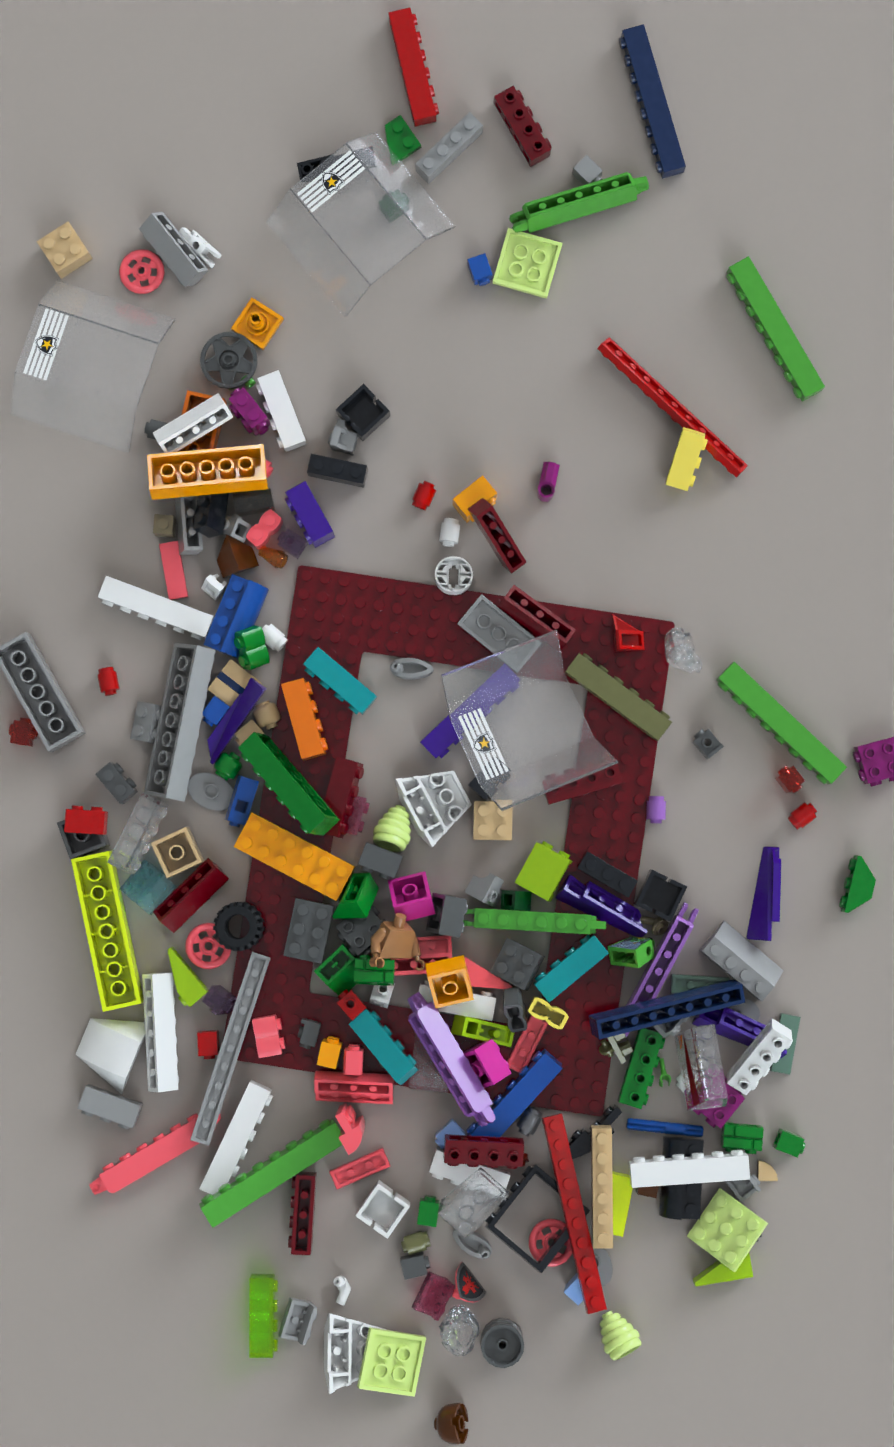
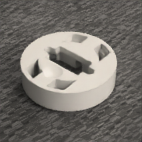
M446 557L436 566L435 583L445 594H462L471 586L473 579L472 567L461 557ZM452 566H455L458 570V585H455V588H452L451 584H449V569H452Z

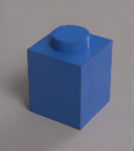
M486 254L467 259V266L474 286L478 284L483 286L490 283L493 274Z
M214 696L203 710V721L211 727L214 724L217 726L230 706Z

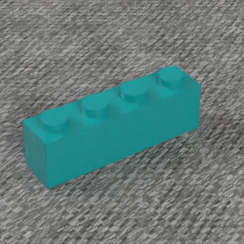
M319 647L303 663L306 667L304 670L312 678L316 675L321 680L319 684L325 689L331 688L336 692L334 696L341 702L347 701L350 704L348 708L356 715L359 712L363 715L377 699L373 692Z
M587 934L579 941L581 945L576 949L571 947L564 953L566 955L561 961L557 959L550 965L551 969L547 973L543 971L534 978L536 980L534 985L549 1003L609 954L594 934L591 936Z
M365 1009L349 1025L395 1082L402 1085L419 1070L415 1066L417 1061L412 1055L409 1054L407 1056L403 1051L405 1049L403 1044L398 1039L395 1041L391 1037L393 1032L386 1025H381L379 1015L374 1010L370 1012Z

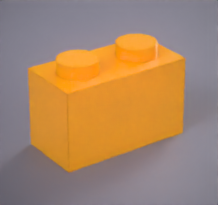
M328 1036L327 1039L324 1038L322 1040L317 1065L332 1069L337 1068L343 1042L339 1041L340 1038Z

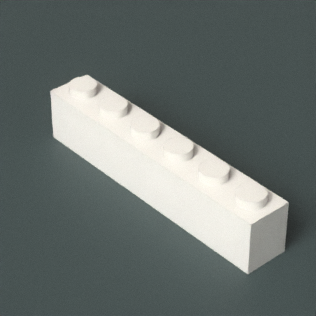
M109 576L105 577L98 595L102 599V604L113 607V604L120 606L119 610L129 614L131 611L138 613L137 617L144 620L149 618L155 619V623L160 626L166 627L167 624L174 627V631L184 634V631L192 633L191 637L198 640L206 639L214 616Z
M167 972L142 974L148 1092L159 1093L178 1090L179 1076L177 1071L178 1056L176 1052L177 1037L175 1032L173 975Z
M253 1080L249 1082L200 1186V1190L213 1195L219 1191V1187L226 1183L229 1184L231 1177H236L240 1169L237 1164L240 1159L244 1160L248 1149L245 1147L248 1141H253L257 1132L254 1128L257 1123L261 1124L265 1115L262 1112L264 1106H269L273 1095H270L272 1089Z
M732 1150L731 1154L715 1151L711 1152V1155L705 1156L704 1153H692L691 1157H684V1154H674L672 1158H664L663 1155L653 1156V1159L645 1160V1157H634L633 1161H628L630 1185L632 1188L750 1180L749 1156L743 1153V1150Z

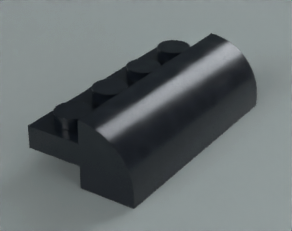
M663 1136L662 1155L664 1158H672L674 1154H684V1157H691L692 1153H703L704 1140ZM702 1183L661 1186L659 1215L677 1220H700Z

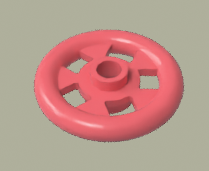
M144 249L132 251L121 262L119 269L120 279L123 285L131 292L137 294L150 293L157 289L163 281V262L152 251ZM144 257L151 259L149 264L142 262ZM135 260L137 263L134 267H129L130 262ZM141 268L145 269L142 274L138 273ZM152 268L157 269L156 276H151ZM133 274L136 280L131 282L128 279V275ZM148 279L149 285L141 286L140 281Z
M203 923L196 926L186 939L185 949L189 960L202 969L220 967L231 954L232 949H226L224 945H221L212 937L216 933L213 930L214 923ZM206 931L208 936L201 940L198 934ZM211 943L212 949L207 950L205 944ZM193 944H199L200 952L194 953ZM218 947L224 949L220 957L215 954ZM202 956H211L210 962L203 961Z
M546 1219L534 1226L529 1236V1249L537 1262L549 1248V1239L555 1240L558 1236L556 1232L565 1227L566 1224L557 1219ZM549 1227L551 1233H547L544 1236L542 1230ZM569 1239L564 1244L567 1246L563 1254L558 1252L548 1267L562 1265L571 1257L572 1248ZM536 1240H542L543 1248L537 1249Z

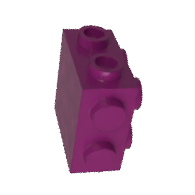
M244 387L234 390L229 398L231 403L229 407L237 419L242 418L241 422L249 434L253 432L257 436L258 434L263 435L266 433L271 425L268 417Z
M894 737L854 747L853 758L859 764L860 770H858V775L864 784L870 783L872 787L882 784L881 780L889 779V782L894 781Z
M712 1071L711 1074L707 1073L701 1081L703 1083V1093L699 1092V1094H703L704 1099L703 1097L699 1098V1100H702V1102L700 1101L701 1104L690 1107V1109L697 1115L701 1113L707 1117L705 1121L713 1128L717 1125L721 1129L745 1098L741 1095L742 1092L726 1083L727 1078L719 1072L716 1075Z

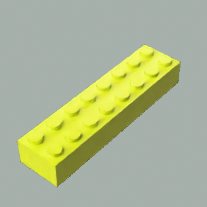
M113 851L71 859L102 1010L105 1012L141 1004L144 1002Z

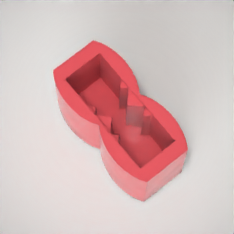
M272 509L266 511L261 516L259 523L249 529L246 539L258 550L263 548L269 542L271 535H274L281 529L283 525L282 518Z
M276 1014L253 1018L252 1024L258 1057L263 1058L282 1054L286 1046L284 1037H280L279 1030H282L281 1019L277 1018Z
M349 1044L344 1049L343 1074L362 1075L364 1048H360V1044Z

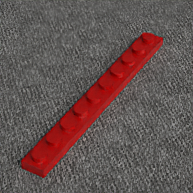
M610 337L600 344L597 349L602 355L609 359L619 371H622L632 383L636 384L646 396L650 397L660 409L671 416L674 422L678 423L682 428L685 427L705 433V439L708 440L705 449L712 454L715 460L725 466L729 473L737 478L748 465Z
M562 1113L543 1117L542 1122L587 1314L603 1311L607 1307Z

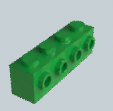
M649 1028L638 1030L633 1046L634 1052L631 1053L618 1096L619 1103L642 1109V1106L647 1104L649 1094H646L648 1086L651 1087L653 1084V1068H657L660 1057L657 1056L658 1051L663 1049L665 1038L658 1031Z

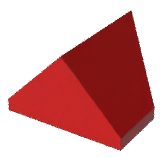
M612 614L615 652L645 650L643 631H639Z

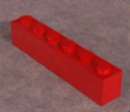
M410 7L388 12L414 127L436 122V115L439 114L437 103H433L432 97H435L433 85L429 86L428 79H431L428 67L425 68L423 62L426 61L424 49L421 50L419 43H422L420 31L416 32L415 26L418 25L416 14H412Z

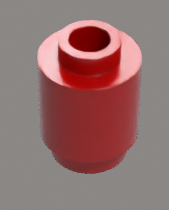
M424 481L423 484L419 483L412 498V505L426 511L427 507H430L437 491L433 489L435 485Z
M105 667L99 669L97 677L101 693H105V696L117 694L116 691L120 688L114 668Z
M804 802L790 813L791 816L788 819L798 830L800 827L804 828L817 817L815 815L817 810L811 803L807 805Z

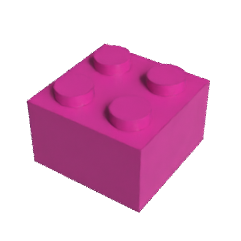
M425 871L388 880L395 914H405L407 916L406 921L435 914Z
M493 1039L476 1044L463 1052L484 1088L495 1085L511 1074L508 1062L502 1057L500 1048Z

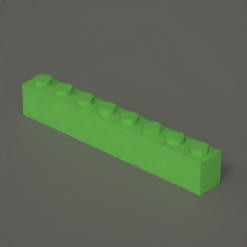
M748 256L730 266L726 277L731 285L734 284L737 289L736 294L739 300L744 301L747 314L755 320L757 331L765 337L764 342L769 350L772 349L775 355V362L783 368L785 379L793 385L795 396L803 402L821 392L825 385L750 257Z
M732 662L716 679L719 682L717 685L724 692L728 690L733 695L731 698L738 705L742 704L747 708L745 711L748 715L761 721L760 726L767 732L770 730L775 734L774 739L781 745L784 743L789 748L788 752L795 758L799 757L803 761L802 765L807 770H813L817 774L816 778L821 783L832 784L847 768L845 764L737 663Z
M333 1119L322 1121L317 1129L305 1132L300 1140L289 1142L285 1146L286 1149L281 1152L276 1151L272 1153L264 1163L262 1161L258 1162L252 1167L253 1170L248 1173L243 1172L239 1174L231 1184L226 1183L219 1187L217 1193L213 1195L208 1194L202 1198V1202L199 1205L212 1228L340 1147L342 1143L338 1137L341 1131Z

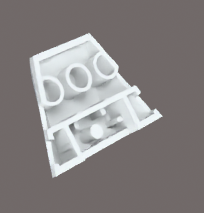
M454 771L395 779L402 806L409 813V819L417 834L431 848L472 805Z
M90 1018L75 1055L122 1095L142 1042L145 1040V1022Z
M331 1313L328 1314L324 1327V1373L329 1394L358 1381L369 1327L384 1328Z

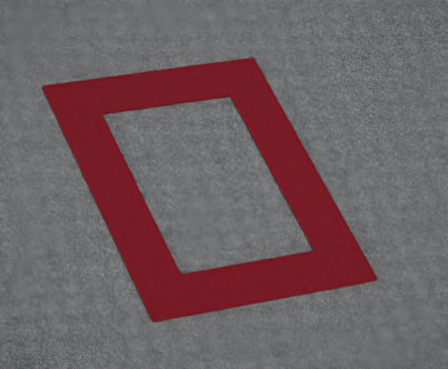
M303 565L299 566L276 704L281 719L276 722L278 726L272 729L271 739L318 795L325 800L336 757L346 759L353 711L348 708L350 704L347 701L341 702L334 696L336 693L331 688L327 690L319 684L321 680L316 675L312 678L304 671L306 667L303 663L314 650L319 647L357 680L361 657L364 652L401 658H416L427 662L495 672L504 662L458 626L457 623L481 594L497 607L505 596L468 590L459 595H448L435 585ZM537 601L576 629L560 652L517 622L538 639L541 644L517 673L511 669L516 675L578 684L566 675L565 671L579 653L581 655L585 653L593 659L592 663L597 667L599 664L608 670L607 674L612 678L616 676L624 682L623 686L628 690L630 687L639 693L638 697L643 701L647 699L655 705L654 709L659 713L663 709L675 627L674 622ZM612 614L639 631H643L645 650L615 652ZM301 678L311 683L313 694L310 697L311 700L316 702L318 713H315L317 719L321 720L323 731L320 732L321 737L326 738L329 749L325 750L326 755L305 761L300 756L281 686L283 683ZM589 691L586 698L576 772L582 771L583 766L593 764V767L601 765L600 761L611 758L612 762L617 760L623 783L571 799L564 852L570 855L569 859L573 862L569 864L559 883L558 892L567 877L572 875L583 885L586 886L590 881L634 907L636 886L629 898L625 897L577 869V866L585 852L588 851L634 879H638L646 825L647 801H649L658 741L656 742ZM264 784L259 816L331 853L333 836L305 833L300 827L301 823L290 816L287 806L282 805L276 799L277 794L269 790ZM252 857L245 902L254 905L261 912V917L264 918L263 926H265V930L262 932L263 936L256 945L250 949L237 951L224 1036L252 952L270 957V961L237 1061L315 1072L316 1070L343 1072L345 1047H348L349 1044H360V1048H364L363 1073L389 1074L385 1068L381 1067L377 1058L350 1027L349 1023L352 1020L337 1004V1001L340 999L335 996L310 992L314 962L283 956L295 899L302 898L323 903L324 894ZM556 899L555 913L586 914ZM245 916L242 918L239 938L245 937L249 932L250 925ZM607 923L606 929H596V934H594L607 951L609 945L629 938L628 933ZM552 932L546 973L551 969L550 965L557 959L561 961L566 957L564 954L571 947L576 949L581 945L579 941L587 934ZM609 954L549 1003L550 1006H557L563 1009L569 1018L563 1029H556L549 1024L547 1025L532 1057L538 1051L542 1052L545 1048L562 1063L563 1069L529 1106L602 1116L611 1057L601 1055L599 1052V1047L602 1045L601 1040L603 1039L599 1040L592 1035L589 1015L619 1008L625 966L611 965ZM363 1001L367 1005V1010L370 1012L374 1010L379 1015L381 1025H386L393 1032L391 1037L395 1041L398 1039L403 1044L405 1054L407 1056L409 1054L412 1055L417 1061L415 1066L419 1070L402 1085L394 1080V1085L452 1094L408 1021L409 1015L413 1013L412 1009L388 1005V1008H384ZM440 1013L451 1032L455 1015ZM276 1014L277 1018L281 1019L282 1030H279L280 1037H284L286 1049H283V1053L280 1055L259 1058L252 1019ZM302 1018L322 1023L316 1046H311V1049L299 1046L301 1038H298L300 1026L304 1027V1024L301 1023ZM483 1020L495 1024L508 1026L507 1023ZM522 1031L514 1033L511 1047L498 1045L500 1053L506 1061ZM452 1034L459 1043L462 1052L484 1042ZM328 1036L340 1038L339 1041L343 1042L336 1069L317 1065L322 1040L324 1038L327 1039ZM510 1069V1075L495 1085L485 1087L484 1089L490 1095V1099L494 1100L498 1094L502 1095L507 1090V1084L512 1079L515 1081L520 1076L519 1073Z

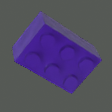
M306 481L285 492L287 495L285 501L291 512L295 510L296 514L293 516L300 529L305 528L306 531L303 534L309 545L313 544L316 548L335 538L331 526Z

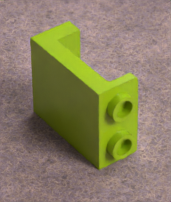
M545 841L542 844L536 842L515 883L551 902L558 884L569 864L573 861L569 859V854L561 850L559 853L552 850L553 846Z

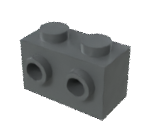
M109 762L95 775L120 804H125L138 792L135 789L137 785L130 777L127 779L124 776V770L118 763Z

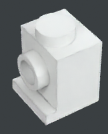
M374 985L369 1003L388 1008L394 986ZM380 987L386 988L387 991H386V992H381L379 988H380Z

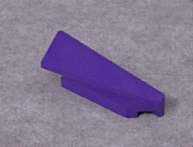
M250 678L244 692L239 694L207 739L211 764L217 761L267 690V688L253 678Z
M763 847L746 936L749 940L771 941L772 922H780L781 859L779 858V847Z
M569 875L555 897L557 900L586 914L596 916L597 919L606 921L607 924L632 936L642 938L648 932L647 929L643 928L640 921L641 914L637 908L590 881L585 886L575 877Z
M728 1007L722 1008V1010L718 1009L698 1014L692 1022L695 1026L746 1046H750L766 1026ZM784 1050L781 1053L780 1058H783L785 1055H787V1050Z

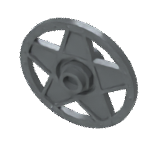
M223 332L213 336L204 345L200 357V364L205 377L212 384L225 389L237 388L247 383L254 375L258 362L253 344L245 336L235 332ZM235 337L239 338V340L229 346L221 338ZM212 344L215 355L205 360L206 352ZM248 346L253 354V364L243 357ZM207 371L220 372L222 383L213 379ZM236 373L248 374L243 380L233 383Z

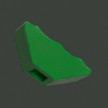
M854 855V858H851L849 861L848 869L850 870V875L845 879V896L841 897L839 907H842L841 912L849 913L872 899L876 879L862 856Z

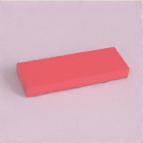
M178 541L161 543L159 547L168 598L170 600L187 598L188 591L182 558L179 555Z
M530 1014L527 1020V1029L521 1032L507 1060L510 1069L519 1073L525 1065H528L548 1025L546 1020L537 1019Z
M381 1148L329 1172L336 1189H340L384 1170L391 1165L384 1149Z

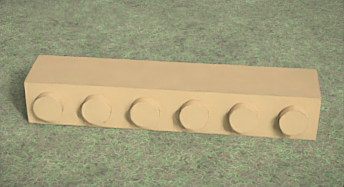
M591 1125L593 1249L613 1248L611 1125Z

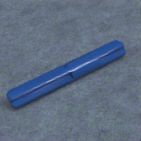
M628 1118L626 1124L628 1130L702 1137L704 1132L703 1126Z

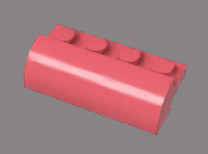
M451 936L417 937L422 955L420 959L425 963L424 969L422 971L415 969L416 967L422 968L421 963L416 962L415 958H391V960H395L394 976L427 974L426 963L452 958Z
M315 1071L314 1092L316 1101L393 1104L394 1079L390 1074L362 1073V1075H345L343 1072Z
M345 1102L339 1106L335 1117L342 1127L338 1138L348 1155H350L361 1143L365 1130V1119L363 1115L355 1118L357 1114L353 1106H348Z

